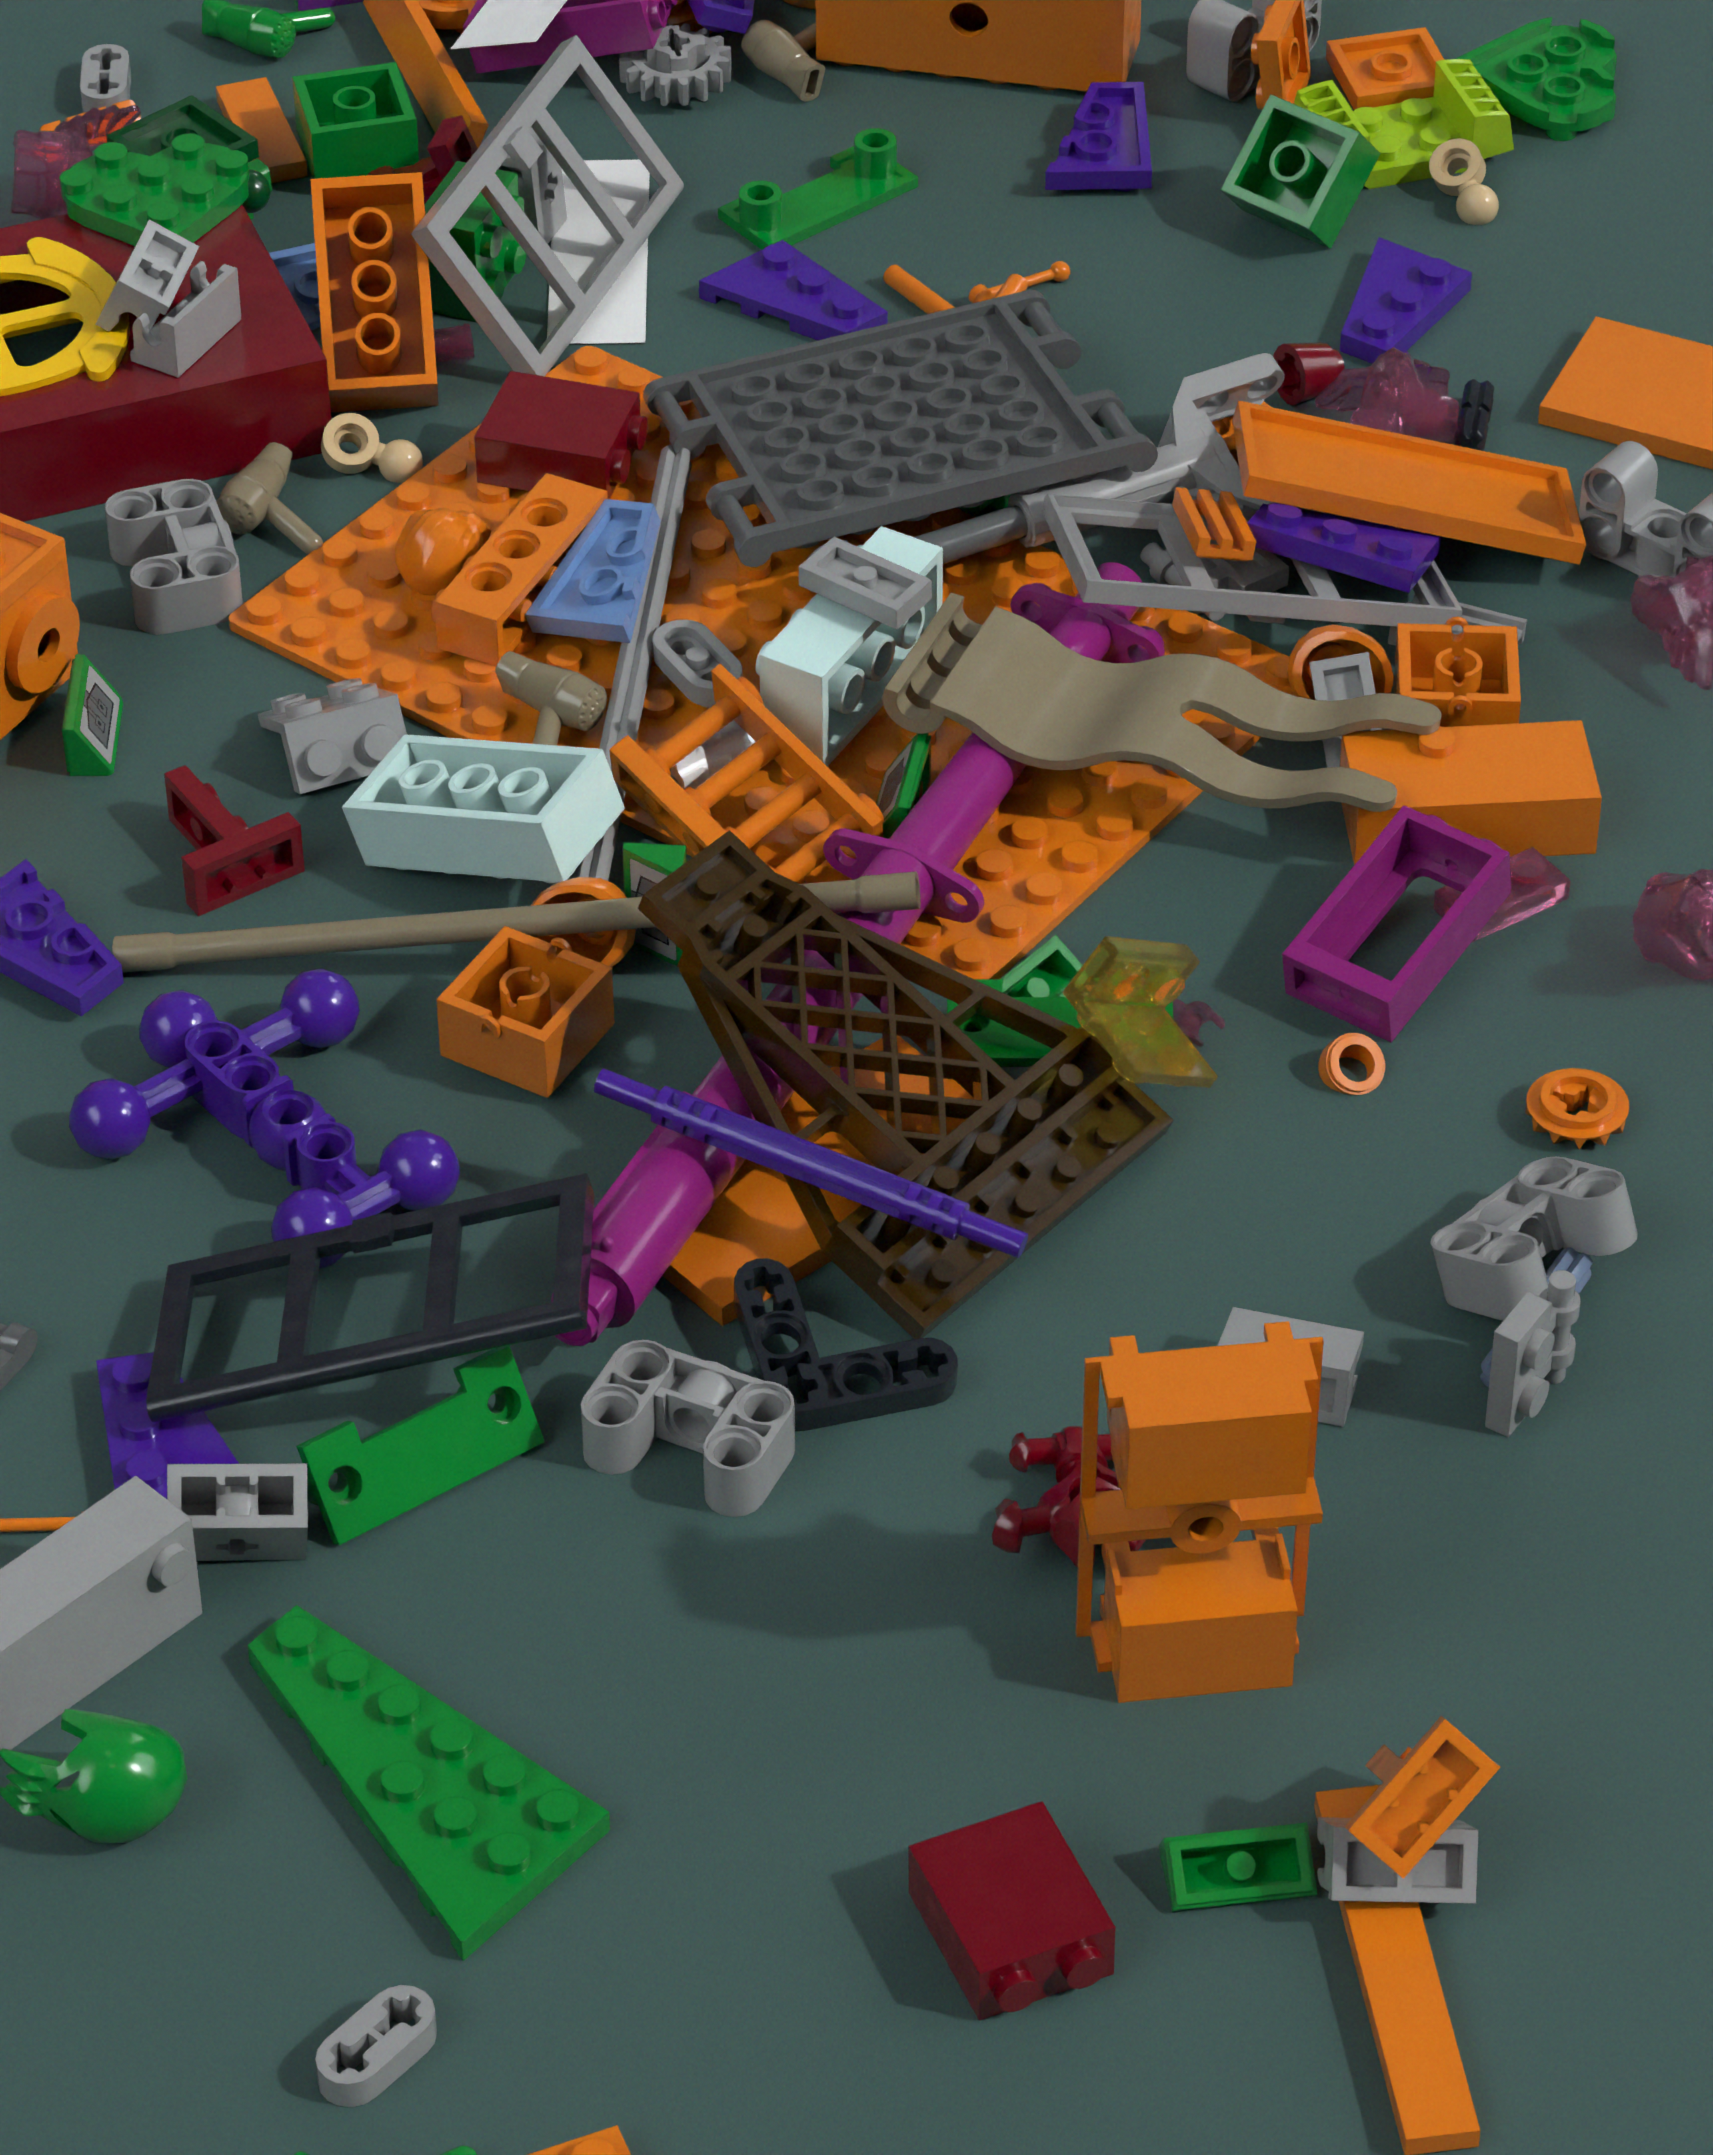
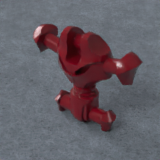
M1067 1426L1062 1428L1061 1432L1053 1433L1052 1437L1027 1439L1023 1432L1017 1433L1014 1436L1009 1453L1011 1465L1018 1471L1026 1473L1028 1466L1053 1464L1058 1484L1040 1497L1036 1507L1020 1509L1017 1501L1004 1499L995 1508L997 1521L992 1532L993 1545L1007 1553L1020 1554L1023 1537L1049 1532L1052 1541L1058 1545L1078 1568L1082 1427ZM1098 1434L1096 1492L1122 1490L1118 1486L1116 1472L1109 1469L1107 1461H1113L1110 1434ZM1146 1540L1128 1541L1130 1551H1138ZM1094 1544V1550H1093V1567H1094V1562H1095V1546L1102 1545V1544Z

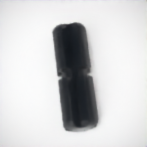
M1472 379L1464 386L1461 402L1462 409L1459 412L1455 433V445L1481 451L1485 448L1495 389L1488 380L1480 383Z

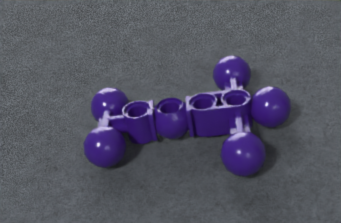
M322 968L301 972L285 986L279 1011L241 1031L229 1022L219 1021L209 1002L201 996L184 990L160 994L144 1009L139 1026V1039L149 1058L162 1066L168 1067V1069L136 1086L113 1078L90 1082L75 1096L69 1115V1128L78 1146L93 1156L111 1160L129 1156L145 1141L150 1125V1117L193 1096L200 1105L231 1133L239 1138H244L245 1143L251 1148L254 1147L262 1161L278 1170L286 1171L287 1181L292 1186H301V1190L293 1191L276 1208L271 1225V1235L274 1242L352 1225L353 1220L377 1215L395 1204L411 1211L439 1206L454 1194L460 1175L459 1161L450 1143L439 1135L420 1129L401 1133L384 1147L378 1165V1173L369 1177L357 1166L355 1138L350 1128L341 1123H336L335 1118L329 1113L326 1114L321 1103L302 1091L294 1090L293 1080L287 1075L282 1077L279 1075V1067L268 1056L269 1054L294 1041L317 1049L338 1045L354 1031L360 1010L359 999L352 985L342 975ZM346 1253L320 1258L319 1269L333 1266Z

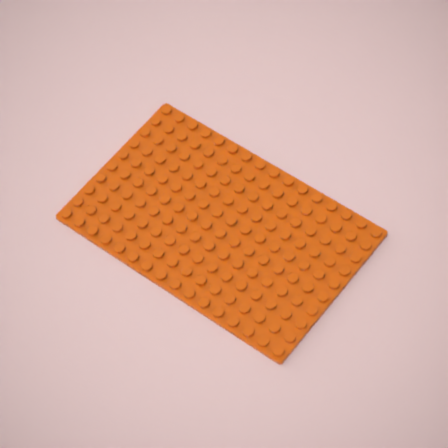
M594 346L581 347L549 371L545 377L640 393V416H645L648 421L646 441L642 450L634 451L631 457L627 480L624 484H617L610 499L650 503L661 451L664 447L671 444L669 442L670 432L660 416L653 414L648 409L643 399V391L651 381L663 377ZM692 400L679 402L689 421L702 418ZM480 425L325 541L319 549L312 551L229 615V628L232 632L334 682L361 678L362 684L376 683L377 688L398 694L402 715L448 738L533 744L540 712L520 699L503 692L495 672L496 666L437 648L436 622H433L431 618V608L436 594L423 595L408 587L395 564L396 543L404 525L416 511L435 510L438 508H448L454 512L464 510L476 513L493 530L497 524H502L513 512L522 495L530 492L477 482L474 436ZM716 443L706 446L704 452L699 457L690 460L692 466L659 627L674 620H692L705 625L740 661L743 677L748 679L760 694V675L756 673L757 656L762 646L767 641H772L789 624L794 612L799 608L803 609L817 594L799 586V566L816 549L826 544L830 539L822 540L810 548H790L773 552L769 560L758 567L744 565L735 553V540L722 520L712 515L706 503V495L714 485L739 478L720 445ZM756 504L743 507L754 527L768 524ZM952 508L932 513L929 517L920 521L904 520L883 525V527L916 537L975 518L976 516L959 508ZM881 526L876 527L867 534H847L837 538L847 540L855 546L864 545ZM1019 540L943 564L942 604L950 593L964 596L963 610L966 616L973 622L982 625L995 606L1012 612L1010 606L1011 599L1017 590L1024 585L1042 583L1054 591L1072 597L1076 596L1078 590L1061 554L1041 545L1026 548ZM1140 607L1130 620V622L1138 626H1147L1156 630L1164 641L1165 655L1184 653L1219 658L1239 666L1275 689L1295 696L1289 685L1287 675L1289 656L1186 610ZM530 630L512 651L536 662L576 671L601 685L606 690L607 704L598 724L589 731L561 725L557 746L599 749L621 642L535 633ZM654 658L651 664L636 743L643 750H646L648 747L656 750L709 709L690 701L655 664ZM883 705L827 767L857 796L860 793H864L876 803L886 770L917 733L908 731L896 724L887 714ZM1192 709L1182 714V717L1207 731L1239 756H1242L1262 738L1261 736L1238 729L1206 712ZM948 717L945 718L938 729L929 733L931 735V779L928 788L972 733L969 728ZM773 759L710 808L711 817L723 829L728 826L735 829L796 780ZM1110 761L1073 770H1051L1027 765L953 869L976 884L982 892L984 907L979 915L971 922L961 923L922 913L900 945L972 979H1000L1197 798L1203 790L1170 770L1140 761ZM626 792L624 799L625 809L622 811L620 822L665 844L679 845ZM813 798L753 845L750 850L768 866L776 868L834 823L836 819ZM843 846L841 848V851L846 856L856 859L855 853L849 847ZM826 859L797 883L806 884L852 879L834 869ZM951 893L952 898L957 903L968 905L963 896L958 893Z

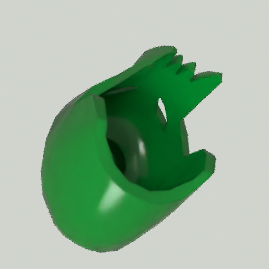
M73 1709L64 1710L61 1716V1729L82 1739L64 1761L4 1748L0 1750L2 1760L14 1770L6 1775V1778L11 1782L6 1787L0 1786V1795L23 1816H41L93 1843H126L145 1836L173 1813L187 1782L183 1749L168 1731L148 1723L109 1714ZM79 1771L80 1775L72 1785L56 1788L63 1779Z

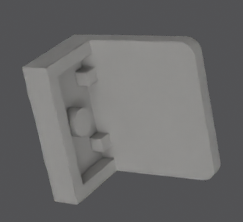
M354 678L328 685V695L306 699L305 693H297L271 700L272 710L259 713L260 727L281 734L294 792L302 794L369 776L403 735H407L398 694L377 688L376 683L362 684L361 678Z

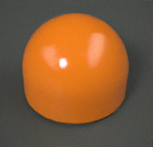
M1347 1033L1334 1039L1323 1049L1318 1063L1319 1076L1324 1084L1337 1092L1348 1095L1367 1094L1376 1089L1384 1077V1055L1376 1042L1368 1036L1360 1033ZM1350 1057L1361 1061L1367 1069L1366 1079L1361 1082H1355L1345 1077L1339 1066V1058Z

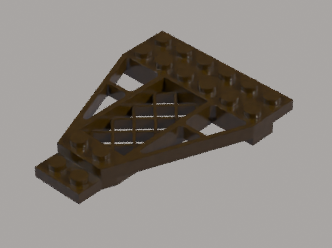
M730 830L642 896L638 910L683 951L677 967L756 1121L812 1143L828 1132H837L848 1140L876 1168L970 1204L969 1211L1028 1233V1240L1023 1253L1164 1136L1173 1122V1119L1127 1077L1135 1063L1090 1021L1076 1028L835 914L807 887L775 873ZM804 950L817 951L835 970L805 967ZM791 957V965L782 964ZM908 981L959 1005L944 1015ZM761 982L792 986L793 1003L762 1000ZM806 987L836 991L837 1008L807 1005ZM850 992L863 994L881 1013L851 1010ZM978 1013L1052 1048V1050L1014 1080L958 1027ZM782 1023L794 1024V1035ZM808 1025L838 1029L839 1046L808 1043ZM852 1030L881 1033L883 1051L853 1048ZM897 1035L909 1037L927 1056L898 1053ZM749 1049L815 1109L820 1116L797 1134L791 1133ZM828 1066L840 1067L841 1079ZM854 1069L884 1072L885 1090L855 1087ZM899 1074L929 1077L930 1095L900 1092ZM943 1079L955 1080L974 1097V1100L945 1097ZM874 1109L887 1111V1122ZM901 1112L931 1115L932 1134L902 1131ZM946 1117L966 1119L947 1135ZM783 1174L822 1252L914 1339L925 1337L1017 1259L960 1235L955 1241L863 1204L844 1220L838 1222L834 1218L819 1187Z

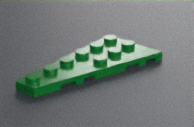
M295 1605L248 1644L249 1663L287 1717L295 1718L310 1739L311 1750L323 1767L328 1765L341 1782L342 1793L394 1866H401L418 1890V1899L430 1916L436 1915L450 1934L451 1945L463 1961L610 1831V1813L608 1810L298 1605Z

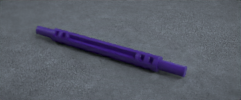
M604 1068L596 1079L594 1093L650 1114L651 1122L794 1177L955 1241L960 1235L1016 1258H1020L1025 1249L1028 1233L969 1211L970 1204L666 1085L661 1090H658Z

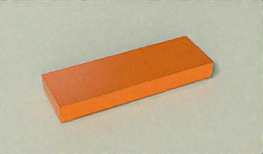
M266 77L216 86L217 103L223 116L258 139V159L268 166L271 183L308 176L304 154Z

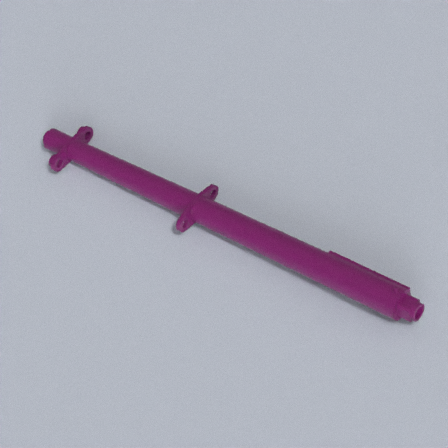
M1108 562L1097 567L1103 580L1143 583L1133 570L1120 563ZM1032 583L1020 587L1011 599L1012 613L1039 625L1065 647L1080 655L1110 663H1135L1165 655L1164 641L1156 630L1130 622L1140 607L1086 603L1082 601L1079 592L1075 597L1054 591L1042 583ZM972 732L889 839L846 828L833 831L825 841L823 851L827 861L834 869L852 880L866 875L917 871L921 896L920 909L867 914L852 911L835 914L898 944L903 941L922 913L961 923L973 921L984 907L983 894L976 884L953 869L1027 765L998 752ZM840 846H846L853 850L856 859L846 856L841 851ZM951 893H958L963 896L968 905L957 903L952 898ZM804 950L805 967L835 970L817 951ZM777 984L765 1000L793 1003L792 986ZM806 987L807 1005L837 1008L836 991ZM850 992L851 1010L855 1008L863 994ZM782 1023L794 1035V1024ZM808 1025V1043L828 1045L838 1029ZM749 1049L781 1111L794 1093V1090ZM723 1055L692 1094L683 1091L686 1094L755 1120ZM657 1125L593 1210L587 1328L554 1336L568 1345L584 1346L589 1342H595L605 1328H617L627 1324L746 1159ZM554 1292L552 1293L551 1302H553Z

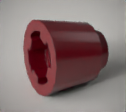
M1284 343L1277 347L1273 355L1284 373V381L1277 391L1287 404L1293 406L1335 390L1338 382L1344 376L1345 367L1341 354L1336 349H1332L1327 343Z

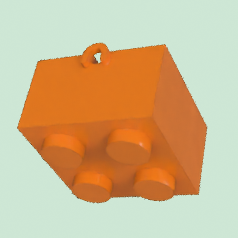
M1458 616L1448 619L1445 624L1398 623L1394 666V694L1404 695L1435 705L1441 712L1440 726L1442 727L1519 723L1521 693L1517 626L1468 625L1466 619ZM1454 625L1462 626V632L1454 634L1451 628Z
M504 926L436 999L440 1056L546 1098L555 1091L614 1025L612 967L574 953L570 944L562 938H553L548 943L507 926ZM557 946L562 949L558 955L555 954Z

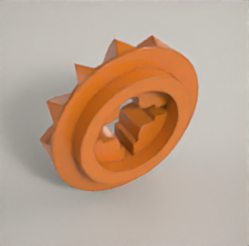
M1567 1068L1549 1072L1531 1085L1527 1093L1525 1113L1532 1118L1533 1131L1540 1133L1549 1132L1553 1144H1557L1565 1139L1574 1141L1580 1150L1587 1140L1605 1146L1610 1134L1623 1133L1629 1113V1099L1623 1088L1610 1077L1588 1069ZM1588 1102V1112L1581 1110L1576 1115L1566 1113V1110L1573 1112Z

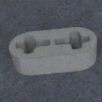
M102 44L91 47L84 52L80 77L83 113L105 106L109 111L112 110V104L130 100L131 69L128 51L115 44Z
M398 1985L389 1987L378 1993L329 2035L317 2049L315 2058L320 2093L327 2101L343 2107L365 2105L380 2095L428 2053L435 2044L437 2036L436 2013L432 1998L425 1991L415 1986ZM411 2019H415L416 2024L411 2027L406 2024ZM392 2020L397 2021L398 2024L390 2030L389 2022ZM363 2062L364 2070L361 2072L356 2071L354 2068ZM340 2065L347 2068L340 2074L337 2073V2067Z

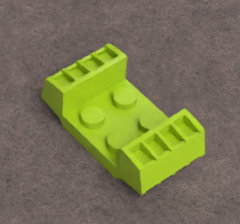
M1470 59L1436 61L1433 97L1410 98L1401 103L1374 108L1360 107L1353 111L1334 81L1327 80L1297 90L1294 104L1360 132L1381 153L1364 185L1368 189L1433 178L1429 170L1430 158L1438 146L1451 139H1466L1473 142L1478 147L1483 159L1514 150L1510 116L1501 106L1499 100L1494 96L1490 87L1487 86ZM1461 168L1454 174L1465 172L1467 168Z

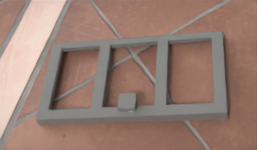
M575 35L560 43L411 235L512 370L545 376L682 192L684 184L581 40ZM574 71L577 72L659 185L657 191L631 225L545 109ZM530 127H532L617 243L583 291L495 174L508 156H510L521 172L530 169L538 160L543 151L529 133ZM480 192L568 309L538 351L449 233Z
M1046 494L1044 498V517L1080 597L1086 603L1247 615L1250 621L1284 624L1285 618L1397 627L1398 623L1445 624L1452 617L1462 616L1463 610L1434 560L1413 587V591L1421 604L1341 598L1325 568L1292 558L1291 560L1310 596L1218 589L1214 587L1201 559L1195 555L1172 504ZM1241 510L1246 522L1256 513V511ZM1200 515L1207 529L1208 523L1205 517ZM1076 523L1158 530L1184 586L1101 579ZM1454 625L1451 628L1452 631H1458L1459 625Z

